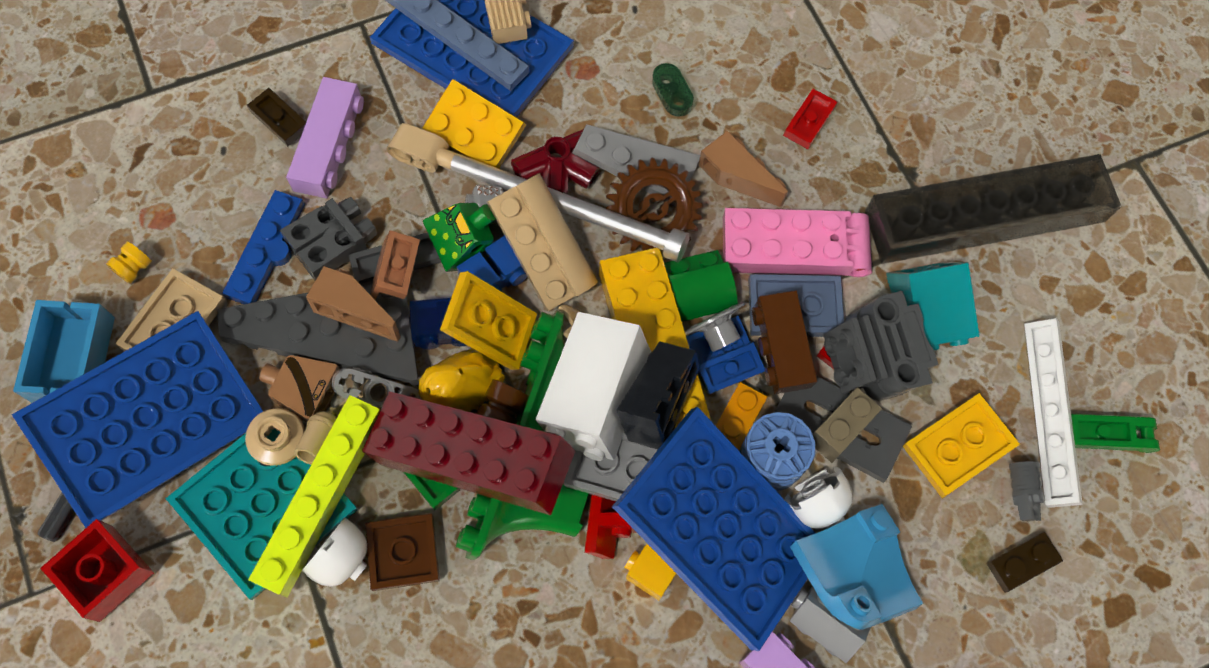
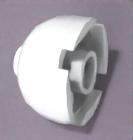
M833 467L835 473L829 474L825 469L809 476L794 487L796 491L800 492L794 495L793 498L789 494L785 497V501L791 506L796 516L810 528H830L845 520L844 515L849 511L852 504V489L844 473L838 467Z
M344 518L307 563L302 572L316 583L329 587L341 585L349 577L355 581L367 566L362 561L367 553V540L363 532L353 522Z

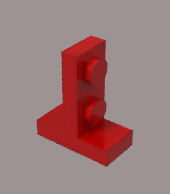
M596 495L591 496L584 553L602 559H614L617 537L631 538V533H637L612 508L616 501Z

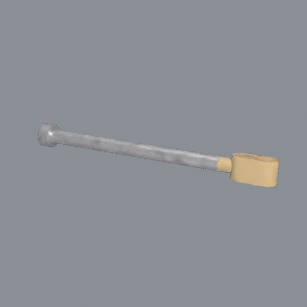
M406 123L400 125L386 148L387 152L398 161L424 171L434 173L438 166H442L489 185L502 187L505 191L527 180L448 150L449 144L442 137ZM547 187L559 210L563 213L664 250L663 257L675 262H680L686 251L690 234L673 228L669 233Z

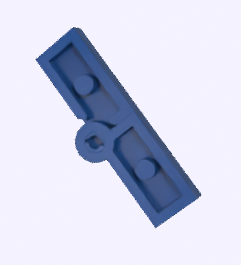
M277 190L274 191L222 292L225 298L241 304L256 302L274 266H282L289 262L292 253L280 230L298 220L305 206L303 199Z

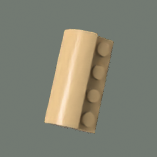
M540 173L487 201L489 208L546 311L552 310L574 296L581 295L598 283Z

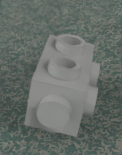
M813 586L808 592L802 589L791 604L795 611L789 621L800 632L809 635L825 647L828 653L838 657L846 664L865 643L871 629L870 627L859 630L838 620L822 603Z

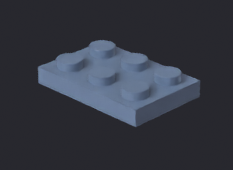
M750 274L748 278L750 336H761L759 325L755 326L752 317V307H755L760 296L797 290L807 337H824L823 334L844 323L841 276Z

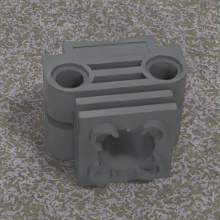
M903 291L885 294L850 313L843 324L823 334L825 339L824 347L826 353L831 358L834 368V380L840 387L841 394L854 391L858 387L860 389L863 388L866 395L871 399L882 401L901 396L904 393L933 383L928 369L939 364L934 349L925 336L924 319L919 304L907 306Z

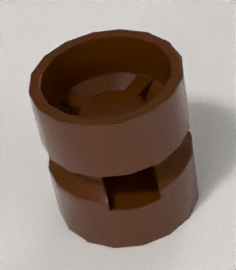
M493 379L485 394L489 402L488 404H482L476 414L517 424L518 421L515 418V414L523 413L529 396L505 383Z

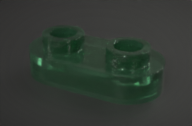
M669 63L658 65L653 71L652 85L666 111L673 116L687 115L692 109L694 97L680 70L675 65ZM668 80L670 83H663L662 81ZM679 102L683 105H675L674 103Z

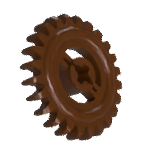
M652 157L649 161V166H646L643 160H638V170L632 165H627L629 176L621 172L617 174L621 184L614 182L610 184V187L616 191V194L606 195V199L614 202V204L607 206L605 209L639 222L643 220L655 222L667 215L669 204L675 201L676 212L673 220L666 227L661 228V230L670 233L673 228L684 232L688 230L696 232L698 227L693 221L701 220L702 216L696 213L695 210L702 208L703 204L695 202V198L700 196L701 192L691 190L696 181L691 180L687 182L685 180L688 175L687 170L678 174L679 165L677 163L669 169L666 159H663L660 166H657L655 158ZM655 185L669 191L665 195L659 193L647 195L640 202L639 211L634 214L633 201L636 194L642 188ZM667 197H671V199L659 206L656 210L657 214L655 212L647 213L638 218L640 214L647 211L650 203H659ZM624 235L620 241V244H624L629 240L632 241L631 252L636 250L639 245L641 246V251L656 248Z

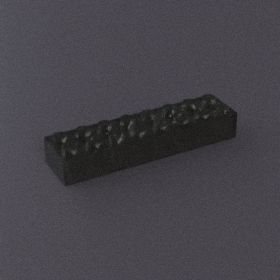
M1097 154L873 195L865 209V214L869 216L870 230L881 264L1104 223L1122 206L1102 156Z

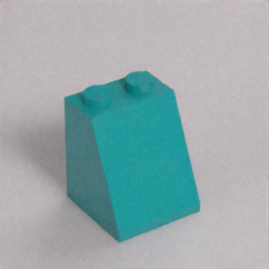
M941 262L886 273L891 293L903 291L907 306L919 304L924 319L925 336L934 351L940 349L939 344L949 343L950 346L965 345L969 343V338L980 336L968 262Z

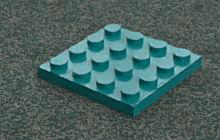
M273 429L267 438L271 441H276L280 431ZM245 433L165 499L248 599L253 600L266 588L248 579L311 465L297 457L288 463L278 466L264 465L255 460L248 452ZM344 493L317 544L333 532L344 518L348 519L358 510Z

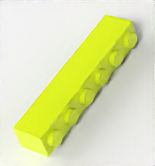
M349 395L250 575L249 581L288 598L365 454L362 450L379 415V408Z

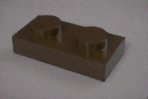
M267 88L247 104L249 111L287 147L302 135L306 121L270 88Z
M1043 532L986 564L1004 593L1063 562V559L1047 534Z

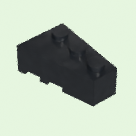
M659 341L653 352L649 354L647 362L617 408V413L628 441L658 450L674 431L700 368L695 350Z

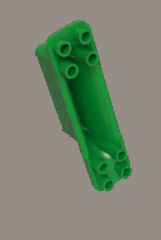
M558 310L553 315L542 311L530 335V338L540 341V343L532 340L528 349L526 348L520 363L521 367L530 370L525 384L527 386L525 394L529 397L523 413L516 416L517 425L540 431L544 430L536 421V417L565 346L563 337L564 313ZM563 483L551 515L476 494V497L472 498L467 511V516L478 519L476 526L466 525L465 528H462L455 547L467 551L465 558L475 560L480 557L485 547L492 540L514 531L546 530L575 537L583 526L579 522L589 493L566 487Z

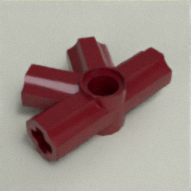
M584 129L563 138L551 137L544 146L511 160L514 175L528 180L540 173L547 187L567 195L568 178L587 189L594 182L600 167L572 153ZM556 153L562 157H553L551 154Z

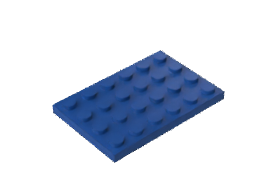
M437 0L493 40L484 0ZM396 8L370 36L371 44L446 89L451 80L454 79L516 118L574 47V40L530 15L532 28L527 29V39L499 44L529 66V73L510 91Z
M196 311L13 413L12 416L85 528H87L96 519L101 521L244 435L250 422L263 410L199 311Z
M698 407L692 408L612 506L751 651H760L808 579L790 546L796 540L816 533L812 528L802 523L783 497Z

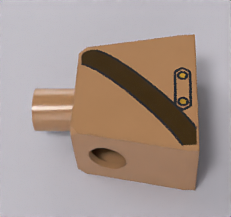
M288 355L281 368L267 363L261 370L259 380L272 385L268 396L277 405L293 412L307 423L311 416L327 410L335 394L332 387V378L340 368L333 363Z

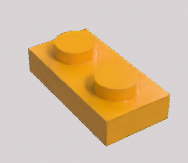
M739 382L716 424V427L738 450L767 399L766 395Z

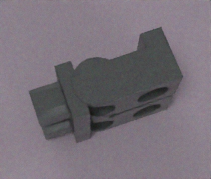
M352 197L338 204L331 198L325 202L324 206L316 208L280 230L285 242L314 281H316L324 266L335 270L342 264L349 262V254L367 250L365 243L377 235L375 226L367 217L355 225L350 221L361 214L360 208Z

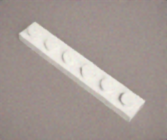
M1057 318L1025 323L1045 505L1048 508L1083 505L1060 324Z

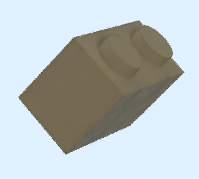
M857 387L813 434L815 448L833 463L882 408Z

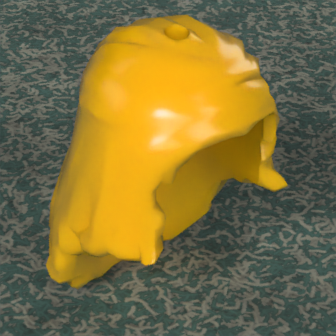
M470 348L469 350H463L448 356L438 364L426 368L419 380V395L425 401L471 412L472 410H478L479 406L484 404V401H488L485 394L492 380L503 383L505 377L502 374V369L499 368L498 362Z

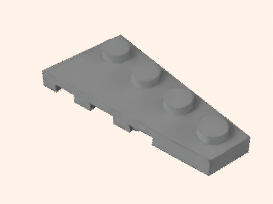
M587 124L572 152L615 176L619 172L629 176L627 165H632L638 170V160L640 159L644 161L646 166H649V161L652 157L655 158L657 166H660L662 160L666 159L669 169L675 163L679 165L678 174L685 170L688 171L685 179L687 182L691 180L700 159V155ZM655 185L642 188V190L649 194L659 193L665 195L669 192L667 189ZM669 196L663 201L666 202L667 200L671 199V197ZM675 201L670 203V205L676 207Z

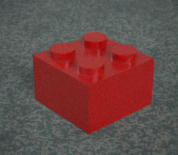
M98 519L93 521L40 568L82 618L97 622L102 621L154 574L150 567L112 525Z

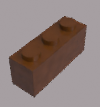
M797 290L760 296L755 307H752V317L755 326L759 325L762 337L758 338L761 355H766L768 367L765 368L767 385L773 387L774 394L812 388L817 383Z

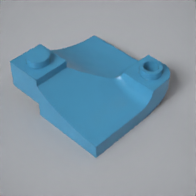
M883 504L859 511L856 515L830 528L796 540L790 546L825 607L838 620L859 630L870 628L916 610L923 604L911 582L902 559L897 537L900 530Z

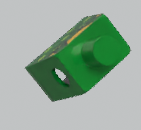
M457 203L423 220V224L446 272L457 271L458 265L478 252L482 254L485 248L493 243L494 237L488 225L496 218L487 204L479 207L476 203Z

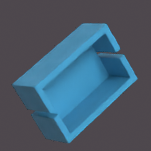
M36 300L13 392L33 403L105 363L115 317L101 304L71 302L69 306L63 301Z

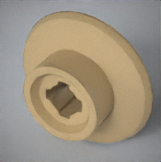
M272 408L259 413L247 428L245 438L247 450L255 460L264 465L278 466L288 463L296 457L294 451L305 431L304 425L296 414L287 409ZM273 429L280 431L276 441H271L267 438Z

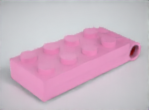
M725 208L723 215V261L729 263L732 273L865 277L872 273L869 216L864 213L851 214V211Z

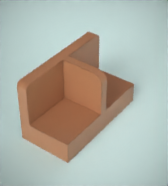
M389 231L382 244L370 295L375 300L380 292L405 299L420 239Z

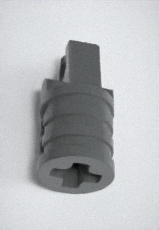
M1026 461L1009 464L1014 505L1018 506L1019 517L1022 521H1041L1040 503H1043L1044 499L1043 490L1041 489L1042 481L1040 480L1039 462Z

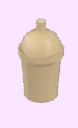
M330 407L328 412H318L308 419L307 427L294 451L298 459L307 464H312L337 419L334 415L336 412L335 408Z

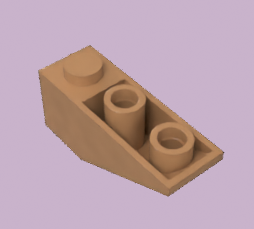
M726 131L701 151L698 165L718 185L778 207L784 204L788 193L785 184L779 178L774 177L759 158L753 157L739 138H734Z

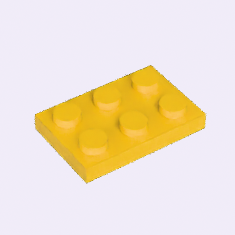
M452 79L422 129L442 137L449 146L468 158L500 169L526 127V124Z
M465 271L459 274L440 330L510 370H519L537 313L469 271Z
M978 393L906 442L903 448L943 499L1019 446L1020 443L981 394Z

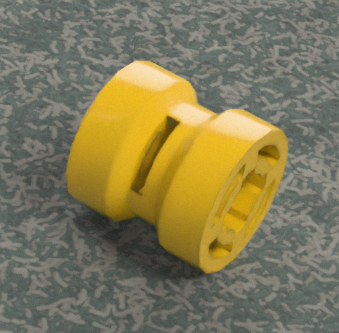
M127 241L121 247V254L117 257H111L106 265L124 281L132 284L137 278L138 271L146 269L152 260Z

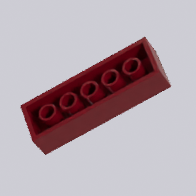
M390 391L362 450L363 453L380 465L548 515L552 514L575 454V450L562 436Z

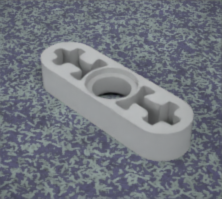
M350 368L338 370L332 378L333 390L338 395L344 398H348L351 395L378 408H382L385 399L377 402L370 396L371 387L377 383H383L386 386L387 395L389 391L395 393L394 388L398 387L399 390L396 393L406 396L413 393V398L421 399L419 390ZM348 374H352V380L360 384H364V378L369 379L364 385L362 398L358 397L361 392L359 389L349 387L347 392H343L344 386L339 384V380L347 378Z

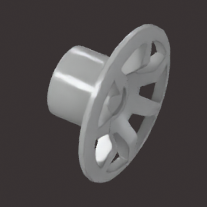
M739 303L719 312V314L709 317L703 322L687 329L685 334L697 331L703 332L712 352L719 350L741 338L731 320V316L745 304Z

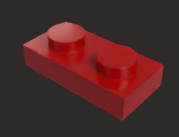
M813 88L785 129L783 136L809 149L838 102Z

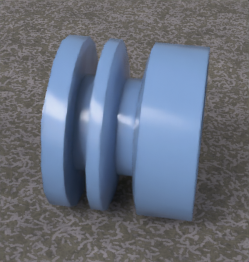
M774 412L763 415L753 423L740 447V453L776 491L791 487L810 467L815 457V440L811 430L801 419L790 413ZM778 444L784 447L780 453L774 450Z

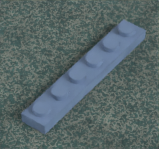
M385 0L508 90L512 91L529 73V66L439 1Z

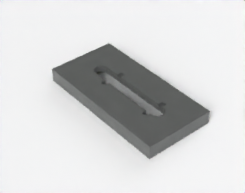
M816 376L817 383L812 388L784 393L775 412L790 413L801 419L809 427L812 435L825 421L808 412L804 404L812 402L833 413L850 395L849 392L841 394L839 387ZM881 410L864 428L865 431L879 438V445H869L867 442L856 437L837 459L884 483L897 460L912 425Z

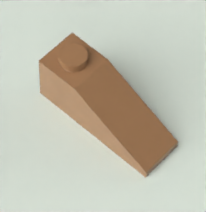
M323 267L306 296L314 313L397 342L399 341L401 336L396 322L349 272L343 269L334 270Z

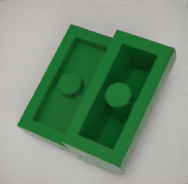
M718 250L682 258L680 262L669 261L664 263L682 322L719 313L738 304L735 281L728 262L723 261Z

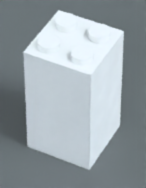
M582 312L577 313L536 417V421L544 432L562 436L574 450L583 452L590 459L602 461L603 458L615 460L625 432L621 425L617 408L651 353L640 325Z

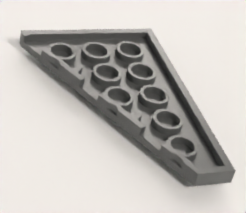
M373 281L359 283L370 294ZM380 292L375 300L396 322L401 336L398 342L314 313L306 298L308 293L217 309L219 337L223 342L235 345L244 344L248 348L256 350L258 348L267 349L286 357L294 355L333 363L342 368L354 369L383 379L390 380L391 378L409 382L411 386L419 385L407 296L405 299H401Z

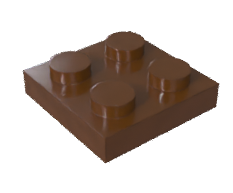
M432 513L365 523L370 589L372 591L440 582L434 517Z

